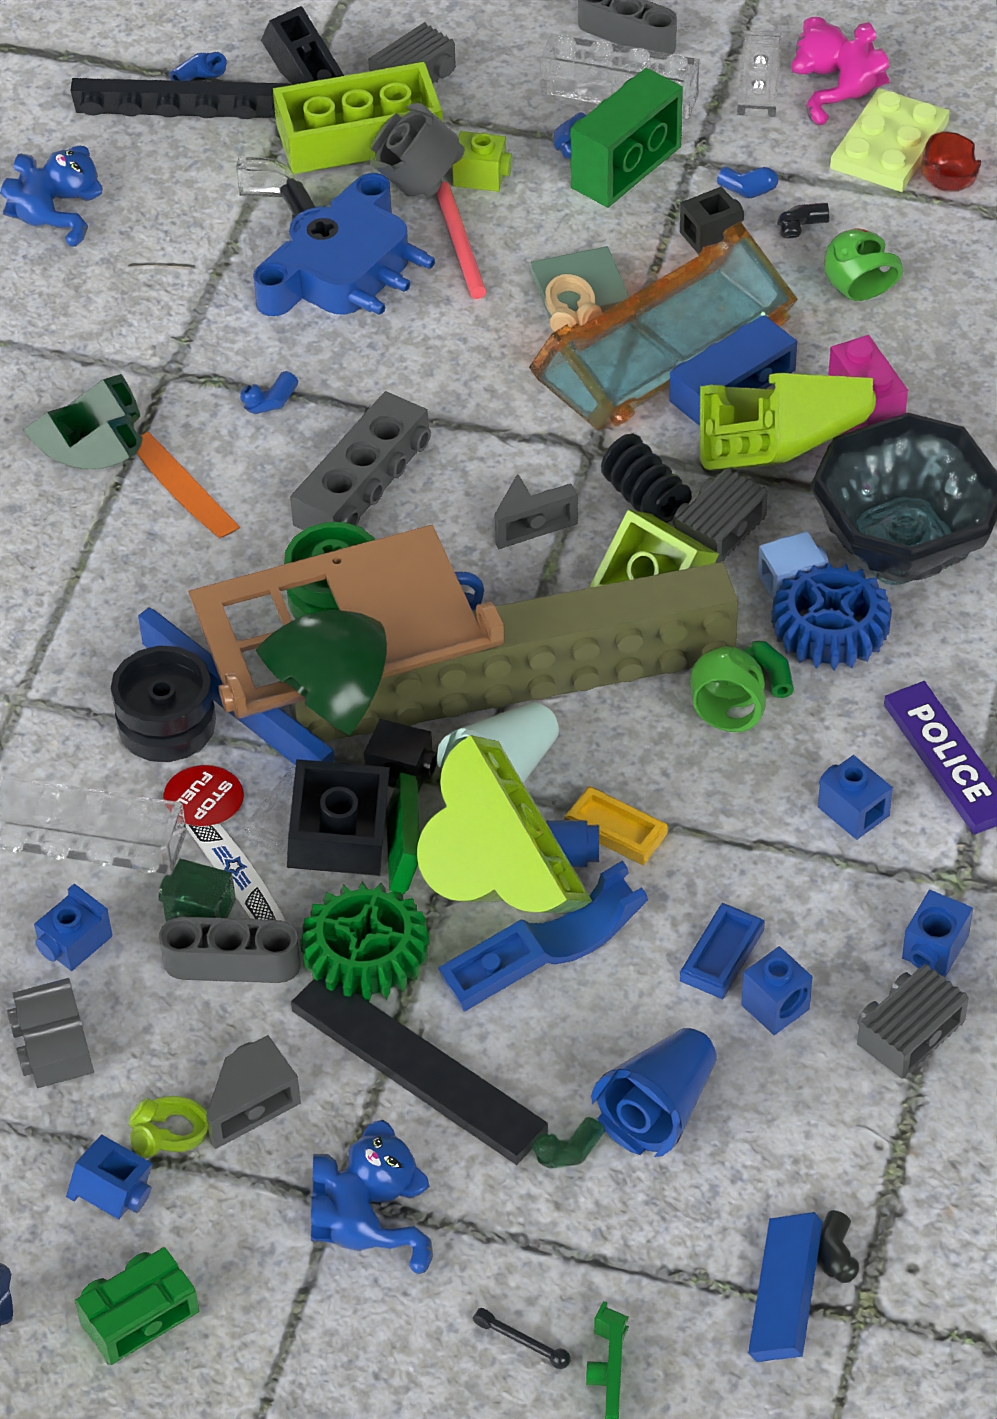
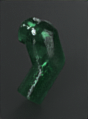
M585 1117L570 1139L559 1140L555 1134H541L533 1144L537 1161L549 1169L580 1165L586 1160L601 1139L605 1129L596 1119Z

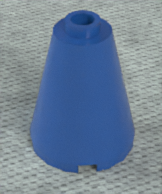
M682 1028L605 1073L595 1083L591 1094L592 1105L597 1100L602 1112L597 1119L605 1132L616 1143L631 1153L638 1155L647 1150L657 1152L654 1157H662L672 1150L680 1140L716 1063L717 1053L710 1038L698 1030Z

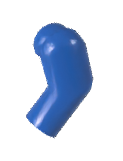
M220 52L197 53L170 71L169 75L171 80L191 81L194 78L215 79L225 72L227 60Z
M582 112L577 113L558 126L554 132V146L557 151L561 150L562 155L566 159L571 158V127H573L577 120L586 116Z
M724 167L719 172L717 184L745 198H754L776 188L779 179L777 173L768 167H760L743 174Z
M283 371L269 390L262 392L258 385L253 384L252 387L248 385L241 391L240 399L245 403L244 408L253 414L280 409L285 405L297 387L298 379L291 372Z

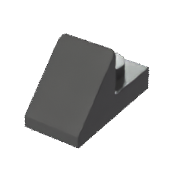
M517 474L494 514L495 544L497 548L502 549L577 525L578 494L572 484L548 489L531 496L521 477Z

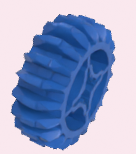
M828 561L825 568L818 569L813 565L808 573L799 570L794 580L783 579L780 591H776V596L773 598L771 623L773 624L776 641L783 643L786 654L796 653L799 663L808 659L813 660L816 669L821 663L830 664L835 671L839 663H845L850 668H853L856 659L868 662L872 652H880L883 641L887 639V635L890 633L892 609L888 602L886 589L879 588L877 578L866 579L863 569L856 572L849 571L847 563L841 569L832 568ZM803 609L808 611L804 616L799 614ZM861 615L864 619L858 623L854 618Z

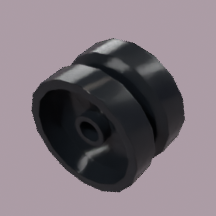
M158 645L132 654L124 659L113 673L110 689L115 708L117 729L122 744L132 754L148 761L172 762L188 758L201 750L214 734L216 713L212 699L211 678L206 664L195 653L178 646Z

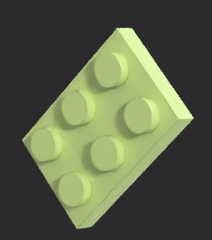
M878 88L831 156L830 169L903 192L947 126L950 110Z

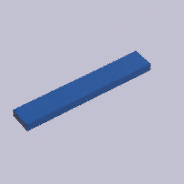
M149 607L139 614L142 644L146 648L158 645L178 646L195 653L207 666L212 683L213 701L224 709L219 693V686L223 685L211 653L156 610ZM280 707L237 719L295 766L296 759L335 762L334 750ZM234 711L229 712L232 716L236 718Z

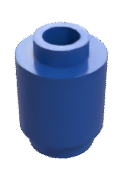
M587 820L546 821L572 867H588V862H599V825H587Z

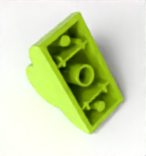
M470 735L458 743L447 756L441 772V792L447 807L439 811L428 821L418 841V865L427 884L435 892L451 900L490 903L505 901L512 907L527 912L570 913L593 902L500 742Z

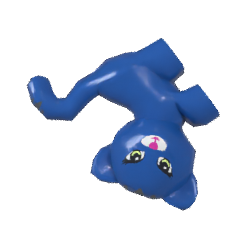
M75 146L68 150L54 152L50 154L43 168H36L37 161L32 155L18 154L13 168L15 171L20 172L19 179L6 178L0 194L7 198L3 215L18 218L32 226L47 224L57 228H72L65 237L68 246L76 247L84 240L88 224L78 213L55 211L53 199L55 197L80 198L84 201H89L102 194L103 188L97 180L98 173L93 160L90 158L89 149L85 146Z
M379 1120L368 1125L363 1132L362 1138L349 1147L345 1170L338 1171L336 1160L329 1154H313L311 1241L335 1243L343 1248L355 1251H363L374 1247L393 1249L409 1245L413 1247V1254L409 1261L410 1269L416 1274L425 1273L433 1258L431 1239L415 1226L383 1229L378 1217L370 1206L371 1201L384 1202L394 1200L399 1196L411 1199L419 1196L430 1187L427 1176L416 1167L415 1159L409 1148L401 1139L395 1136L390 1124L384 1120Z

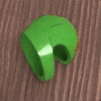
M860 228L846 230L838 234L828 245L824 258L825 275L833 287L853 301L868 300L890 289L902 277L903 265L899 256L884 252L886 244L878 234ZM882 266H891L886 272L880 270Z
M722 646L706 652L694 664L689 682L690 693L695 710L705 722L727 732H743L758 723L766 707L763 691L765 681L760 665L752 656L738 647ZM753 703L755 704L753 711L745 717L731 718L727 715V711L731 708H744Z

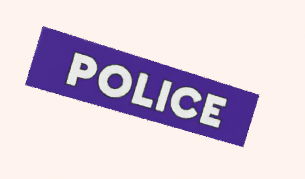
M922 681L885 695L884 707L971 832L975 835L996 827L997 782L927 683Z

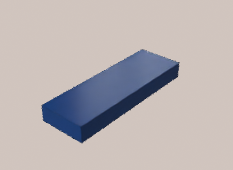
M815 1212L769 1219L748 1354L756 1362L803 1357L823 1223Z

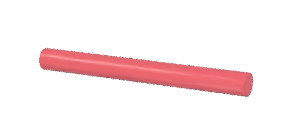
M442 181L436 195L470 295L474 299H480L485 296L486 289L450 184Z

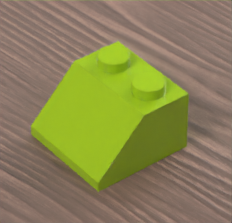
M627 510L589 588L714 564L719 554L652 514Z

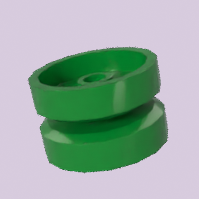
M324 522L310 526L293 537L285 550L284 565L373 541L375 538L363 528L346 522ZM326 579L287 589L288 605L295 619L317 612L339 610Z

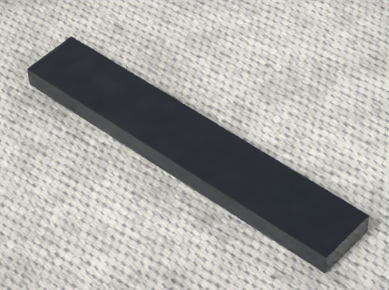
M327 974L319 980L313 979L291 1001L292 1012L515 1165H518L548 1133V1122L354 991L351 996H345L342 983L339 982L332 991L328 990L325 982Z

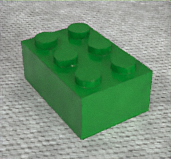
M645 67L636 76L628 79L610 97L603 99L584 118L577 120L573 127H571L570 132L571 188L609 208L681 148L683 86Z

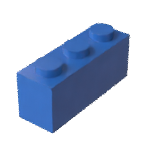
M762 315L749 324L742 325L736 332L718 343L711 344L700 354L678 364L670 371L669 401L700 426V386L723 385L725 387L767 389L773 385L769 384V375L777 373L791 374L796 370L797 340L768 317Z

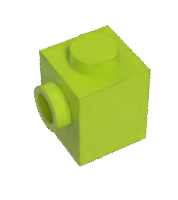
M460 131L458 135L459 143L464 146L465 151L461 159L452 165L453 186L499 192L503 177H509L512 170L513 155L506 152V136Z

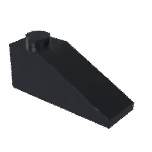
M302 6L269 20L261 42L280 73L290 83L301 84L344 76Z

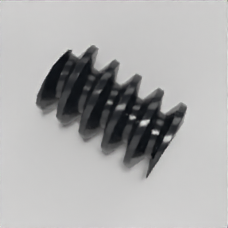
M634 433L625 434L618 438L606 451L601 463V473L622 494L624 499L631 503L636 511L652 514L665 523L672 521L677 509L683 503H690L692 491L688 485L682 484V480L678 475L672 474L671 468L667 464H663L657 454L652 453L653 451L650 446L643 443L639 435Z

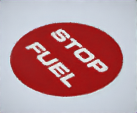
M211 765L193 766L178 772L169 780L163 794L165 807L175 819L182 823L199 827L217 825L230 819L240 809L244 798L243 787L238 778L223 768Z

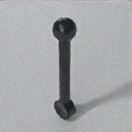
M478 1308L474 1314L473 1321L478 1326L484 1329L492 1328L549 1358L555 1368L564 1369L570 1364L571 1356L567 1350L562 1348L554 1350L495 1319L494 1315L484 1308Z

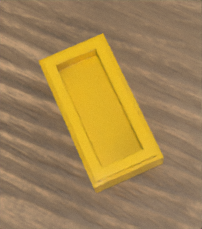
M591 786L587 787L564 816V820H587V825H599V844L643 866L668 834V824Z

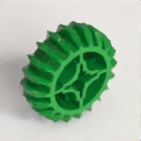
M363 881L358 890L350 891L343 884L339 896L326 892L323 899L324 905L313 904L310 911L311 917L304 918L303 934L300 939L301 952L304 953V966L307 968V972H312V978L315 980H319L327 974L325 982L328 990L332 991L340 982L343 984V994L345 996H351L354 991L357 994H361L367 1001H370L372 994L380 993L387 1000L390 988L394 987L404 992L407 986V979L418 980L420 966L426 965L430 937L423 912L417 911V905L414 903L413 898L403 900V894L392 891L386 893V888L382 882L374 890L368 889Z

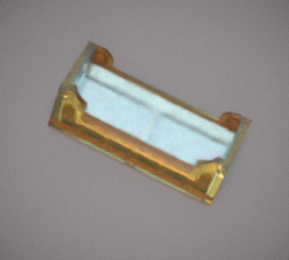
M740 221L723 232L725 238L720 244L716 243L713 246L708 245L704 247L696 258L584 325L580 326L577 323L570 327L567 324L553 332L529 368L538 381L598 431L610 423L614 427H618L635 414L633 409L670 387V371L678 364L690 360L706 350L711 344L718 343L736 332L742 325L749 324L762 315L768 317L779 327L790 319L791 316L788 314V311L798 299Z

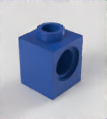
M929 889L905 930L902 959L911 962L917 968L928 964L931 970H936L938 974L946 977L969 937L973 907Z
M778 946L743 972L741 1005L767 1030L776 1035L810 1010L813 976L785 950Z

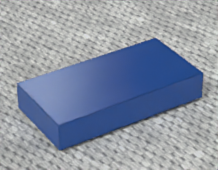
M721 903L682 967L680 982L723 999L763 933L765 920Z

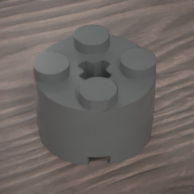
M413 103L406 106L410 112L402 117L395 113L379 130L371 146V150L376 154L375 159L370 158V164L387 177L405 195L417 196L423 194L426 197H430L439 190L442 178L450 167L461 159L465 149L459 143L458 135L421 103Z

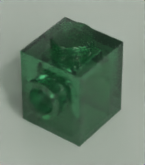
M179 858L172 874L164 876L159 888L158 898L160 902H163L166 922L178 917L228 918L236 902L232 872Z

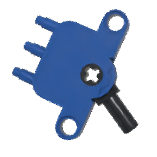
M368 173L360 176L330 202L331 207H326L325 205L316 207L302 182L289 178L286 180V184L281 186L280 192L293 214L289 230L290 241H286L255 269L253 279L256 306L258 311L264 315L280 316L304 299L333 314L346 315L363 308L368 312L380 315L385 311L386 307L383 302L375 297L377 293L386 285L403 292L410 288V281L400 274L407 266L408 261L431 269L435 264V259L428 255L426 251L408 243L405 222L392 214L390 182L384 175Z

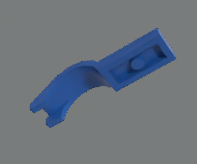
M623 860L600 873L598 884L589 895L593 902L585 907L545 923H529L521 919L438 967L442 979L463 1011H467L547 963L555 965L575 961L592 953L609 941L648 901L647 894L642 887L633 892L624 880L629 871Z

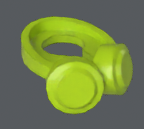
M167 1096L155 1100L146 1097L135 1106L129 1116L128 1125L133 1128L130 1135L131 1145L136 1154L143 1158L152 1157L160 1150L171 1152L191 1150L199 1146L208 1134L207 1111L196 1101L184 1097ZM172 1115H180L191 1122L193 1131L186 1136H179L171 1133L169 1129H159L150 1122H165Z

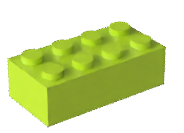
M425 62L273 88L276 126L292 174L350 165L352 163L369 161L370 158L375 159L376 153L371 150V146L377 133L395 113L402 117L410 112L406 107L410 104H423L443 122L442 108Z

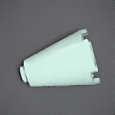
M531 702L453 730L443 738L438 746L437 762L439 769L444 765L452 749L462 740L473 735L499 741L522 782L525 783L558 737L559 726L556 716L544 705Z

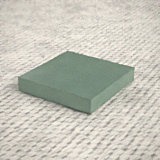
M608 246L531 262V274L549 318L552 315L545 304L546 288L552 279L562 274L576 275L589 283L595 294V304L602 310V316L631 310V298ZM565 291L558 295L557 299L567 304L569 309L575 312L578 310L577 301L581 298L579 294Z

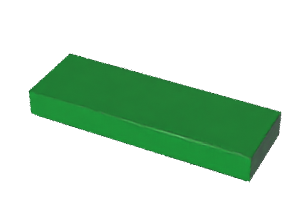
M400 772L386 809L389 890L405 894L409 890L418 867L417 846L420 838L416 776Z

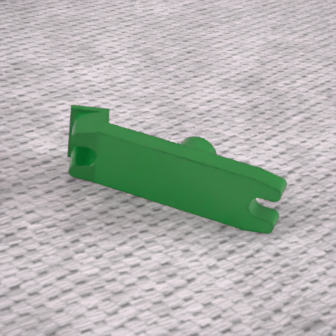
M603 1301L594 1318V1334L609 1340L608 1362L587 1361L586 1385L607 1386L605 1419H619L622 1347L624 1337L629 1328L626 1325L629 1316L607 1308V1302Z

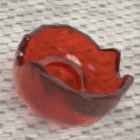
M942 131L932 134L925 144L920 162L921 170L926 180L933 187L942 191L959 192L971 187L981 167V160L978 159L976 161L974 156V142L953 132Z

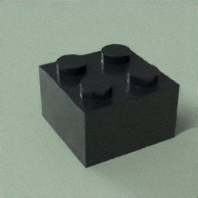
M296 759L288 832L287 868L380 876L390 767Z

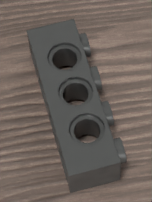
M385 391L292 493L290 501L293 526L301 530L324 522H346L357 526L364 512L371 505L378 503L386 487L394 478H399L415 454L422 452L428 445L431 437V430L428 425V409Z

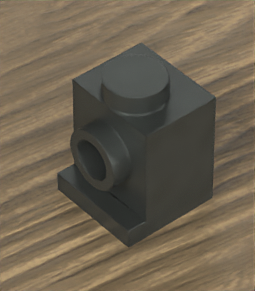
M722 186L680 202V233L699 256L707 253V247L741 234L742 221H744L743 208L737 199H733Z

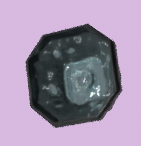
M909 412L834 437L832 442L829 443L810 485L813 495L822 509L830 532L837 536L842 546L850 554L857 555L861 561L865 562L878 580L889 585H901L913 580L932 577L949 566L966 559L970 552L985 546L997 520V471L965 427Z

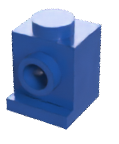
M75 883L68 888V896L34 923L37 935L35 943L38 950L49 961L55 962L57 960L70 971H73L113 936L108 909Z
M101 1134L75 1163L66 1197L74 1202L80 1197L117 1219H120L128 1209L138 1213L151 1193L152 1187L147 1184V1180L153 1163Z

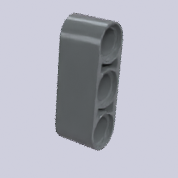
M578 0V26L581 30L652 58H666L674 54L676 50L677 16L671 9L648 0Z
M178 917L167 921L159 932L164 969L170 976L176 979L282 983L293 979L299 973L301 967L297 931L293 925L286 921Z

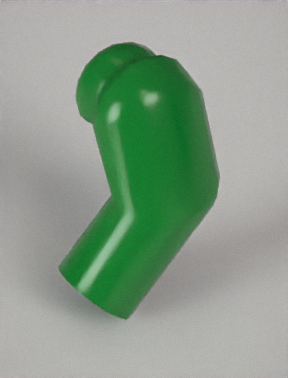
M760 640L752 641L750 647L743 649L768 672L773 696L785 698L794 692L789 661L766 641Z

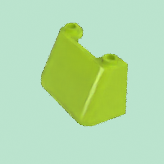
M777 373L769 375V384H775V389L725 387L723 385L700 386L699 450L701 463L707 470L724 471L726 468L734 470L784 464L865 422L869 415L874 412L876 406L873 378Z

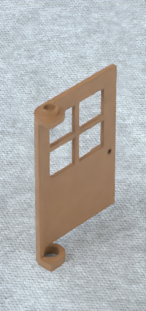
M433 524L188 591L192 606L223 685L219 686V693L226 713L234 711L237 719L306 699L295 688L285 682L279 681L255 688L242 652L258 648L273 632L237 642L224 609L225 606L270 594L284 626L291 622L292 619L280 591L326 579L339 610L361 613L382 623L386 633L387 654L381 679L504 644V626L496 607L491 601L476 605V620Z

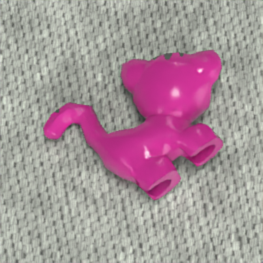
M810 17L804 20L803 32L800 34L796 45V57L791 63L792 72L797 74H809L811 72L831 74L840 70L838 86L815 91L806 104L809 117L818 125H824L829 117L821 107L823 104L838 103L845 99H859L869 94L875 88L890 83L885 71L889 68L890 63L883 49H874L872 41H875L877 37L870 22L859 24L854 31L855 39L848 40L839 27L827 23L821 17Z

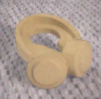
M562 274L552 279L547 285L545 304L552 315L550 327L556 334L569 336L575 332L577 327L586 331L596 329L602 319V310L595 304V294L588 282L576 275ZM572 291L579 294L581 298L577 301L578 310L576 312L569 309L567 304L557 299L560 293Z

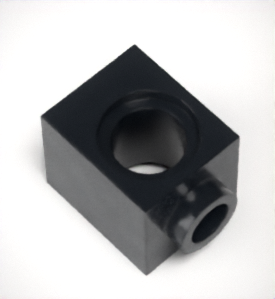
M379 719L364 751L365 765L390 767L388 787L392 788L395 787L400 772L416 776L419 793L425 777L432 778L437 766V752L432 749V732Z

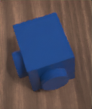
M852 755L840 765L830 766L821 776L819 781L818 808L856 840L890 816L893 787L855 755Z

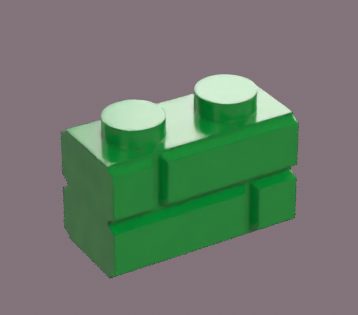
M162 1247L152 1254L143 1252L136 1255L128 1262L124 1271L109 1280L100 1278L92 1281L83 1289L81 1296L75 1299L82 1327L92 1341L96 1343L97 1348L109 1365H113L200 1312L193 1284L182 1269H179L178 1264L166 1247Z

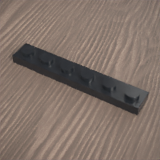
M72 78L70 91L76 113H85L92 116L99 114H123L131 117L137 115H161L163 117L199 116L202 118L238 117L240 119L276 118L273 88L296 85V83Z

